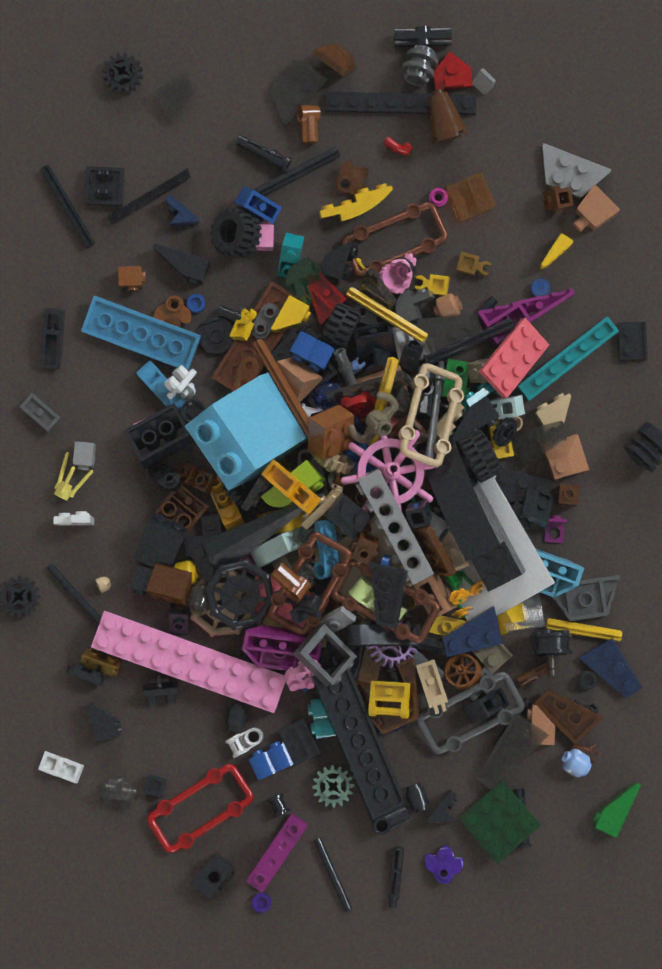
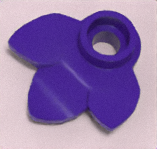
M444 845L439 849L436 856L432 854L425 855V866L429 872L434 874L435 880L438 883L448 884L452 881L453 875L460 873L462 870L463 858H454L451 848ZM446 871L448 875L446 877H442L440 875V872Z

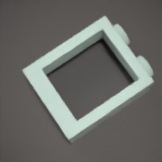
M300 527L283 533L258 546L251 552L256 566L260 568L269 565L284 555L298 550L300 545L309 539L308 531L304 527Z

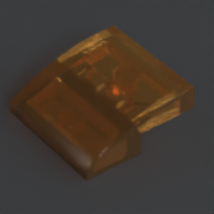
M482 172L466 177L463 181L444 188L459 223L497 207Z

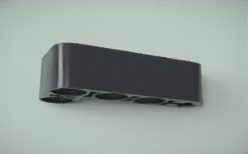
M350 625L341 629V641L348 648L420 645V643H414L408 639H398L393 631L381 625ZM407 625L410 632L419 635L420 625Z

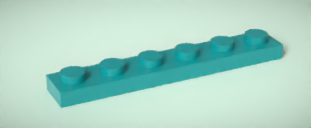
M607 316L517 386L528 401H531L617 334L619 330Z

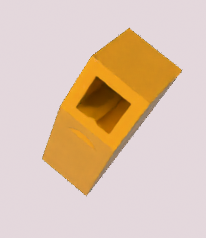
M216 476L217 479L212 486L210 494L226 531L245 523L235 502H231L230 497L225 495L226 491L222 489L224 486L219 476Z

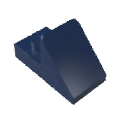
M169 195L165 199L166 208L174 215L178 213L170 222L171 227L194 226L200 223L199 218L173 196Z

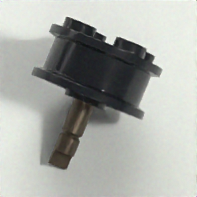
M540 630V632H531V635H529V639L532 640L530 656L547 657L549 682L556 681L555 657L573 654L572 650H569V638H572L569 630H558V632Z

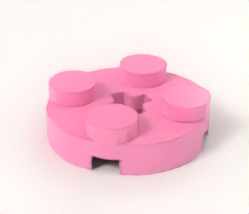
M298 662L299 666L293 669L291 666L286 671L284 679L290 691L314 688L310 678L314 674L301 662Z

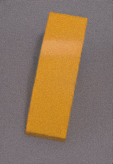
M274 459L261 473L280 492L308 514L322 500Z

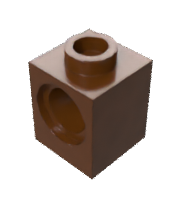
M559 484L556 505L577 506L579 485Z

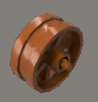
M461 653L454 655L445 666L446 679L459 690L465 691L478 684L482 676L479 662L469 654ZM465 659L472 660L467 666H465ZM461 660V665L456 666L455 664ZM475 664L476 671H470L469 669ZM454 667L456 669V672L451 674L452 668ZM471 675H474V677H473L472 680L470 681L469 677H470ZM459 676L457 683L455 684L452 681V678ZM463 678L466 679L467 683L461 685Z

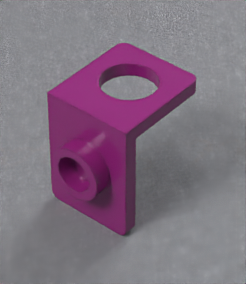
M550 516L549 522L545 527L544 541L547 543H563L564 524L567 523V519H562V516ZM551 528H557L560 531L558 538L553 539L549 536Z

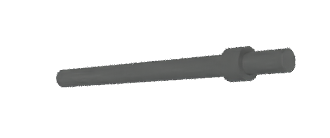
M438 362L437 367L444 369L445 362ZM434 374L433 379L435 385L425 455L433 458L441 391L442 385L445 383V378Z

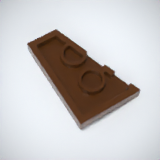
M547 689L534 702L574 744L579 742L603 719L602 716L550 689Z

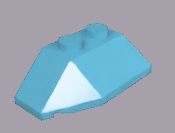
M536 549L555 582L553 585L540 591V593L555 598L579 586L584 567L567 559Z

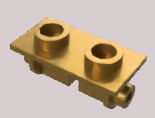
M86 648L80 663L84 664L83 667L95 671L98 665H101L100 672L113 677V675H118L119 667L123 661L114 655L102 654L97 649Z

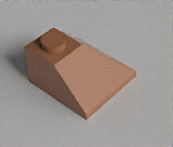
M578 434L541 445L553 481L589 471Z

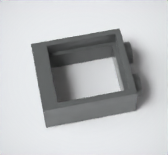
M325 624L317 625L293 653L325 686L338 684L342 679L341 675L343 672L348 671L354 665L353 661L357 657ZM323 637L345 657L331 676L308 655Z

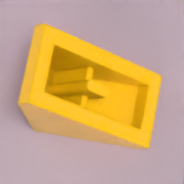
M522 603L497 616L501 636L530 620Z

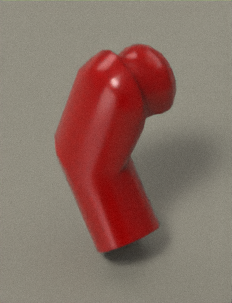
M390 137L384 141L386 147L404 156L409 155L410 151L413 150V147L408 142L402 146Z

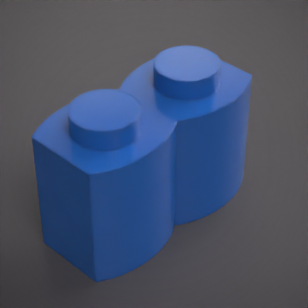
M300 331L290 349V355H292L291 358L296 362H306L309 364L308 367L316 372H319V370L324 372L335 349Z
M277 741L269 745L270 749L262 752V749L251 753L252 758L249 761L258 781L294 764L284 743L280 744Z

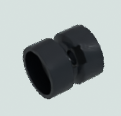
M189 399L181 407L182 418L188 424L206 408L198 399Z

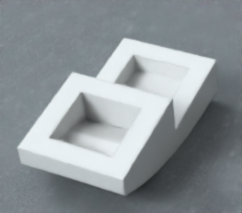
M45 751L38 770L73 783H78L84 765Z

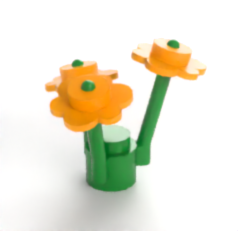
M456 571L453 576L444 575L452 591L451 597L448 600L453 605H457L459 609L451 615L465 618V616L469 615L468 611L472 610L473 607L463 608L461 603L466 601L468 596L479 595L484 589V583L482 580H479L475 584L466 576L464 571ZM463 579L472 586L470 592L464 588L458 590V587L463 584Z

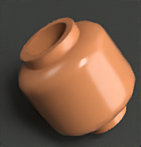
M452 293L437 298L435 301L436 306L433 307L436 317H441L443 321L458 317L463 309L459 297L454 296Z

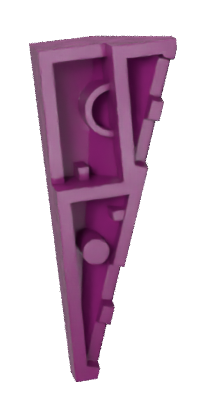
M570 288L545 296H537L512 302L508 305L480 310L477 312L482 330L507 319L513 321L514 327L522 318H526L530 323H533L572 297L575 292ZM512 330L489 339L492 346L495 348L501 344Z

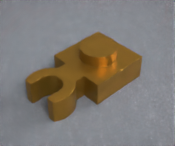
M461 251L456 271L472 276L475 275V271H478L480 275L487 277L489 273L483 271L482 268L484 266L491 267L492 263L489 261L478 262L479 256Z

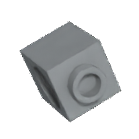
M75 442L73 465L78 466L77 470L89 471V467L94 468L95 443Z

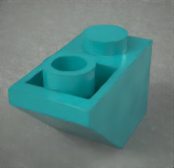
M290 233L285 234L277 273L278 277L296 280L304 243L303 236Z

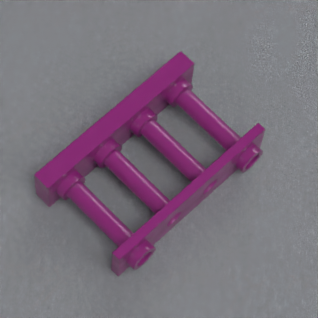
M291 813L246 882L263 893L306 830L308 824Z

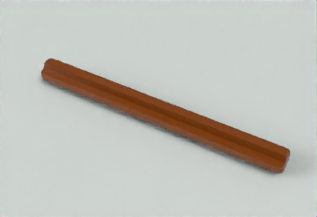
M262 339L257 340L253 343L255 350L308 438V415Z

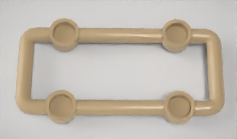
M426 363L421 366L419 374L412 380V387L415 390L406 424L399 430L398 436L401 440L400 452L402 455L431 467H439L443 463L444 456L451 450V444L448 440L457 404L464 399V393L461 390L462 379L459 375ZM427 371L455 382L454 388L447 394V400L450 404L442 436L434 445V451L437 454L436 459L408 449L409 442L416 436L413 424L422 391L429 385V380L426 376Z

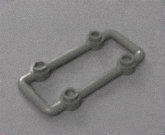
M499 672L493 676L483 675L478 684L447 699L448 703H445L447 709L481 690L491 691L495 687V683L503 680L517 706L511 710L507 708L501 709L497 717L459 737L456 735L449 736L446 744L440 747L435 743L424 720L430 717L440 718L443 715L441 705L437 706L439 714H435L434 708H429L428 706V710L419 715V720H416L417 726L434 754L440 755L447 751L457 752L460 750L462 743L500 723L502 725H509L513 721V717L523 711L524 702L507 673Z

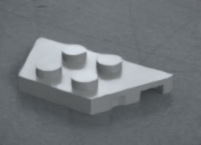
M543 143L542 145L545 186L560 185L561 188L570 187L572 196L581 199L595 184L597 185L611 171L607 167Z

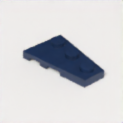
M494 606L441 638L445 657L503 644Z
M613 638L579 656L584 663L625 698L642 689V685Z

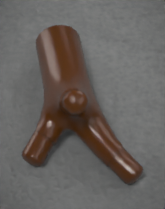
M573 743L572 749H578L588 755L591 762L595 761L592 755L601 756V752L593 750L597 747L596 744L583 746Z

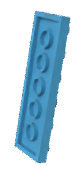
M95 295L81 332L174 367L182 365L187 371L190 369L202 336Z

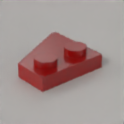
M321 272L307 285L320 325H323L329 319L334 307L339 302L344 304L348 300Z

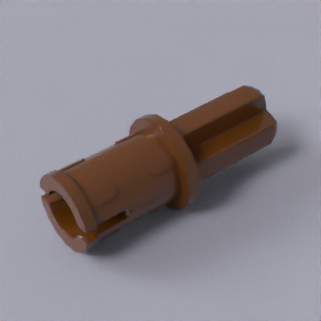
M547 661L535 668L531 667V670L516 677L522 688L535 680L539 681L540 677L548 674Z

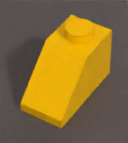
M289 295L271 327V332L278 333L301 326L302 322L306 323L311 315V312H309L310 306Z

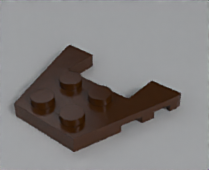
M410 658L397 664L403 682L410 683L408 719L389 715L370 716L374 725L384 735L419 720L415 658ZM363 681L356 682L369 713V696ZM377 701V707L401 708V703Z

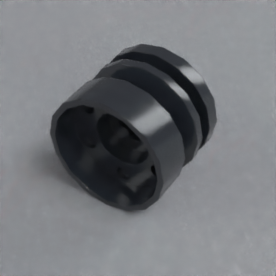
M645 421L637 430L641 440L632 436L629 439L631 443L626 442L623 448L636 464L653 473L656 470L655 464L659 466L662 463L657 456H662V432L651 423Z

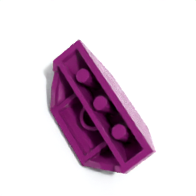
M262 625L245 631L242 650L257 667L287 671L291 666L293 669L299 666L298 662L300 661L293 653L309 634L300 636L287 628ZM322 640L308 654L317 661L320 657Z

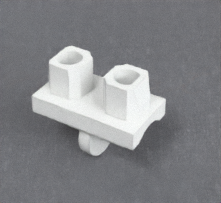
M182 365L177 367L172 372L173 375L164 382V385L170 391L166 396L171 400L176 393H181L182 398H192L196 390L194 384L189 382L197 372L194 369L187 371Z

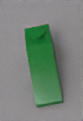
M633 783L605 805L600 812L597 811L592 820L594 822L593 827L617 838L641 784Z

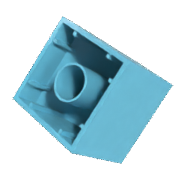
M269 372L258 376L213 403L185 425L228 491L260 477L261 473L273 459L280 462L308 440Z

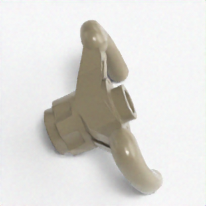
M378 392L376 394L378 399H384L390 404L382 411L374 410L366 417L368 427L364 435L360 436L355 426L349 425V434L355 441L367 444L374 436H386L391 432L392 424L390 423V418L399 408L397 400L391 394L386 392Z

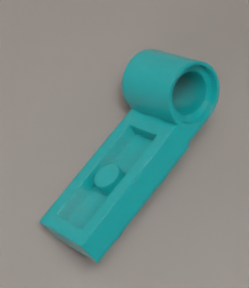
M486 382L477 387V392L473 393L471 391L466 394L464 401L460 404L464 407L463 410H465L492 391L494 394L500 395Z

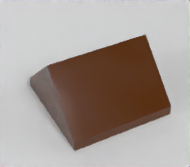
M156 563L146 591L152 599L188 608L190 605L192 572Z

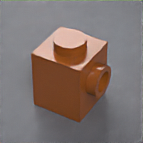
M141 266L118 267L120 289H127L129 292H137L139 289H143V283H146L147 278L146 272H143Z

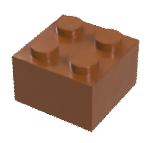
M337 405L310 417L308 451L324 461L348 450V444L353 442L348 427L351 424L354 425V414Z

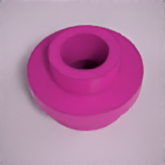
M435 188L429 194L430 203H433L436 207L444 206L448 200L447 192L442 188ZM440 195L442 199L440 201L435 200V196Z

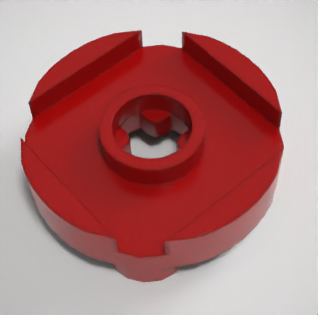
M362 392L358 396L352 398L345 397L340 400V406L352 414H357L360 419L367 417L376 404L375 397L370 396L369 392Z

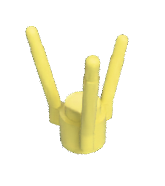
M69 452L65 454L58 481L54 487L56 489L54 494L66 501L69 497H74L78 489L93 473V470H90L71 490L73 486L68 483L75 470L74 466L68 473L65 482L62 481Z

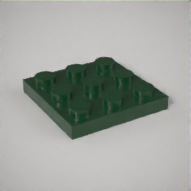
M503 780L459 818L497 864L542 826Z

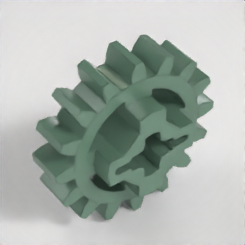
M331 765V770L323 767L324 773L318 771L319 779H313L317 782V785L312 786L313 789H317L314 796H320L319 803L323 800L326 801V807L329 803H332L333 808H335L336 803L343 806L342 800L349 801L347 795H353V792L349 790L354 787V784L349 783L353 779L352 776H346L347 770L341 772V766L337 770H334L333 765ZM330 773L339 774L336 778H329L327 776ZM321 780L325 783L323 793L320 790ZM326 780L332 783L336 781L340 793L334 789L330 791V786ZM343 780L346 782L345 792L341 789ZM337 794L340 797L338 799H328L330 795Z

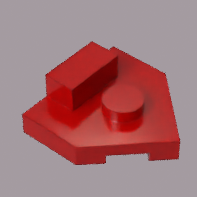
M449 51L434 70L435 91L440 89L446 91L472 88L471 67Z

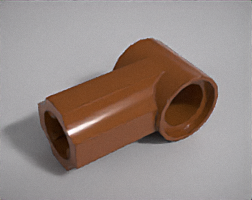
M299 105L296 116L298 122H300L301 143H317V123L320 120L319 106Z
M281 563L271 573V577L286 590V595L294 602H299L311 587L308 580L302 576H297L284 563Z

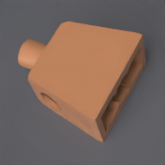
M595 184L576 209L575 213L579 218L573 225L580 232L587 225L594 231L615 217L620 209Z

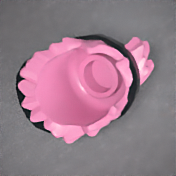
M406 253L405 257L393 259L379 272L378 283H381L379 286L392 299L397 300L404 291L412 286L416 279V258H413L412 253Z

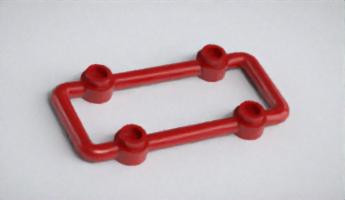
M226 764L219 769L213 768L209 770L207 777L171 800L160 801L157 809L148 814L147 823L162 848L168 853H174L181 848H190L195 839L231 816H240L243 809L253 802L254 795L238 768L233 764ZM230 771L246 798L240 802H231L226 811L192 833L181 834L178 841L170 845L157 825L155 818L160 815H169L173 811L174 806L210 783H219L222 780V776Z

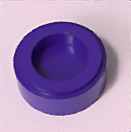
M262 892L257 893L252 899L253 909L259 913L269 910L271 906L270 896Z

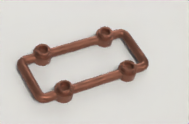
M430 202L421 205L412 203L407 206L406 211L369 227L357 226L354 229V233L343 238L342 245L355 240L363 242L367 240L371 233L407 218L416 220L420 217L421 212L429 210L440 237L434 240L432 238H425L420 246L382 262L373 260L370 262L369 267L360 270L356 259H354L352 263L353 273L360 278L368 275L379 276V272L382 271L386 264H389L395 258L405 257L406 253H412L413 256L423 252L425 254H432L437 246L444 244L448 239V233L436 206Z
M315 532L311 534L307 542L302 543L298 548L299 556L291 569L293 573L297 575L305 560L313 556L315 551L314 544L317 540L344 555L342 561L334 565L332 569L333 576L320 597L323 602L318 609L321 612L339 580L347 576L349 572L348 564L352 559V553L347 547L326 535ZM281 586L280 590L275 591L271 596L272 604L268 610L270 619L297 635H307L312 627L320 623L321 616L320 618L308 616L305 619L304 627L301 628L276 614L277 609L285 605L287 598L286 590Z
M351 559L348 564L349 572L352 566H355L361 570L363 576L372 577L370 565L358 564ZM346 577L340 579L331 594L332 598L341 603L348 611H356L376 622L374 612L359 605L358 601L352 596L344 597L338 593ZM406 585L405 594L413 597V601L417 605L426 604L432 607V610L419 635L410 632L409 627L405 624H399L396 629L386 628L393 631L400 640L408 639L414 643H421L427 637L440 612V605L437 601L428 597V593L425 590H415Z

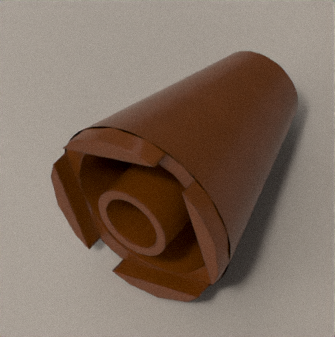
M443 89L433 91L432 96H429L431 144H436L437 139L438 141L445 142L462 137V132L464 135H467L468 131L448 92H443Z

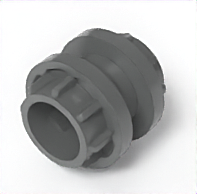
M415 45L413 49L407 51L405 56L406 62L403 63L401 71L408 83L415 86H424L433 80V70L438 64L435 51L425 45Z

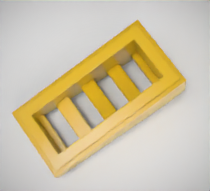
M560 234L539 266L540 269H546L571 247L574 241L564 234Z

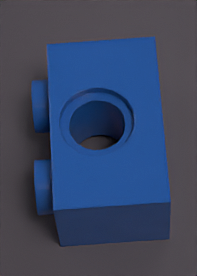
M244 186L234 202L262 220L274 224L282 209L278 204L253 189Z

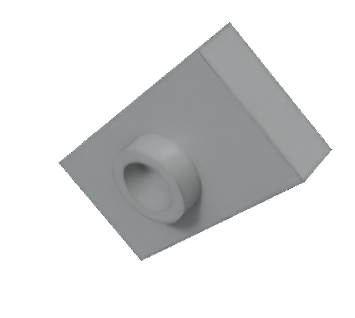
M341 606L321 617L318 625L325 624L333 633H336L354 623L356 616Z

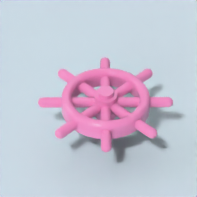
M415 430L416 436L409 442L408 449L417 452L413 445L419 438L420 432ZM379 435L380 441L373 443L366 450L353 442L348 444V448L361 458L357 467V475L341 478L343 485L358 483V478L368 474L366 473V465L369 462L380 470L386 483H389L390 491L401 512V504L409 501L415 494L423 500L427 499L428 503L433 501V497L420 487L424 479V470L438 467H431L411 459L412 465L400 467L405 459L401 452L392 462L390 448L400 450L401 440L388 439L387 435ZM382 449L385 464L372 455ZM415 472L414 482L412 483L401 474ZM396 481L409 490L399 496ZM378 487L370 491V496L373 498H377L381 494V490ZM364 504L362 509L368 513L369 509L367 505Z

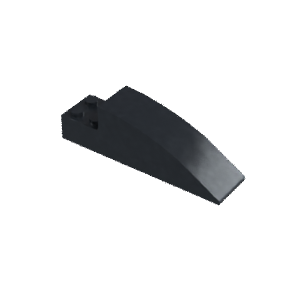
M451 434L448 440L451 444V450L444 456L442 465L425 471L440 509L465 561L471 559L489 592L523 575L526 570L456 439ZM426 448L418 453L426 455ZM434 451L433 459H436L437 454Z

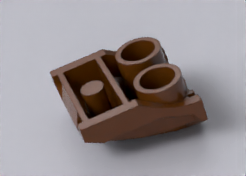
M326 44L320 48H315L312 52L313 55L343 77L352 73L356 67L353 54L339 44Z
M182 484L177 491L171 492L155 511V514L163 515L170 521L181 523L184 527L188 528L189 532L210 506L199 500Z

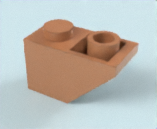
M531 705V709H527V720H530V728L526 729V740H529V744L554 745L555 725L537 705Z

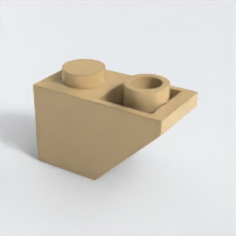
M562 393L553 398V403L548 405L546 402L537 407L538 411L534 415L545 434L565 422L571 399L570 393L567 395Z

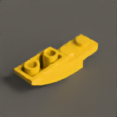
M385 183L375 186L376 190L369 191L368 188L357 190L358 194L353 195L354 203H352V200L340 202L341 206L334 207L333 204L322 206L323 210L318 211L320 219L339 215L340 222L359 216L379 204L393 188L392 186L387 187Z

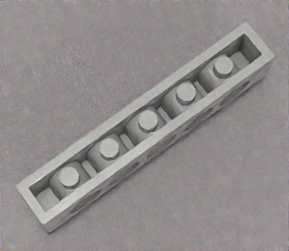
M377 468L358 478L359 484L356 486L361 495H366L368 501L365 504L370 513L375 512L377 519L374 521L379 530L384 529L387 536L383 538L388 547L393 546L396 552L393 554L394 559L398 565L402 564L405 570H409L407 582L411 581L414 585L433 575L434 573L380 470ZM374 487H378L381 490V494L377 498L370 496V491ZM382 505L390 507V512L387 515L379 513ZM397 522L399 524L397 532L392 533L389 531L390 523ZM400 540L408 541L406 549L400 550L398 548ZM410 557L417 558V564L414 567L407 566V560Z

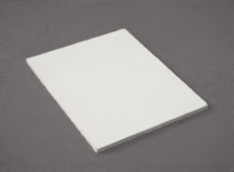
M494 477L482 483L479 482L526 571L523 575L489 592L485 585H483L484 589L479 595L468 596L467 600L461 603L463 608L473 607L472 610L468 611L469 615L465 616L467 621H470L494 606L496 616L555 583ZM437 506L433 508L436 513L441 511ZM470 559V565L458 571H464L466 576L476 584L481 578ZM463 579V584L458 587V590L464 588L470 592L472 586Z

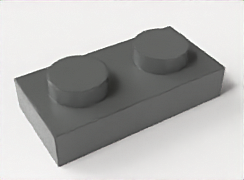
M33 393L20 405L23 411L48 432L61 419L59 415Z

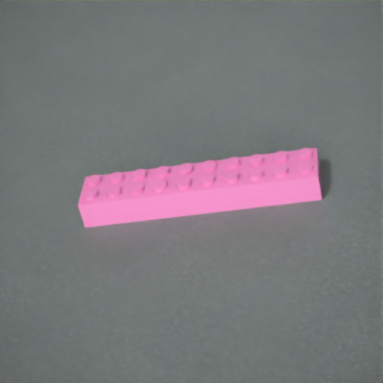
M107 611L103 613L91 648L272 713L276 710L286 682L284 675L257 667L252 663Z

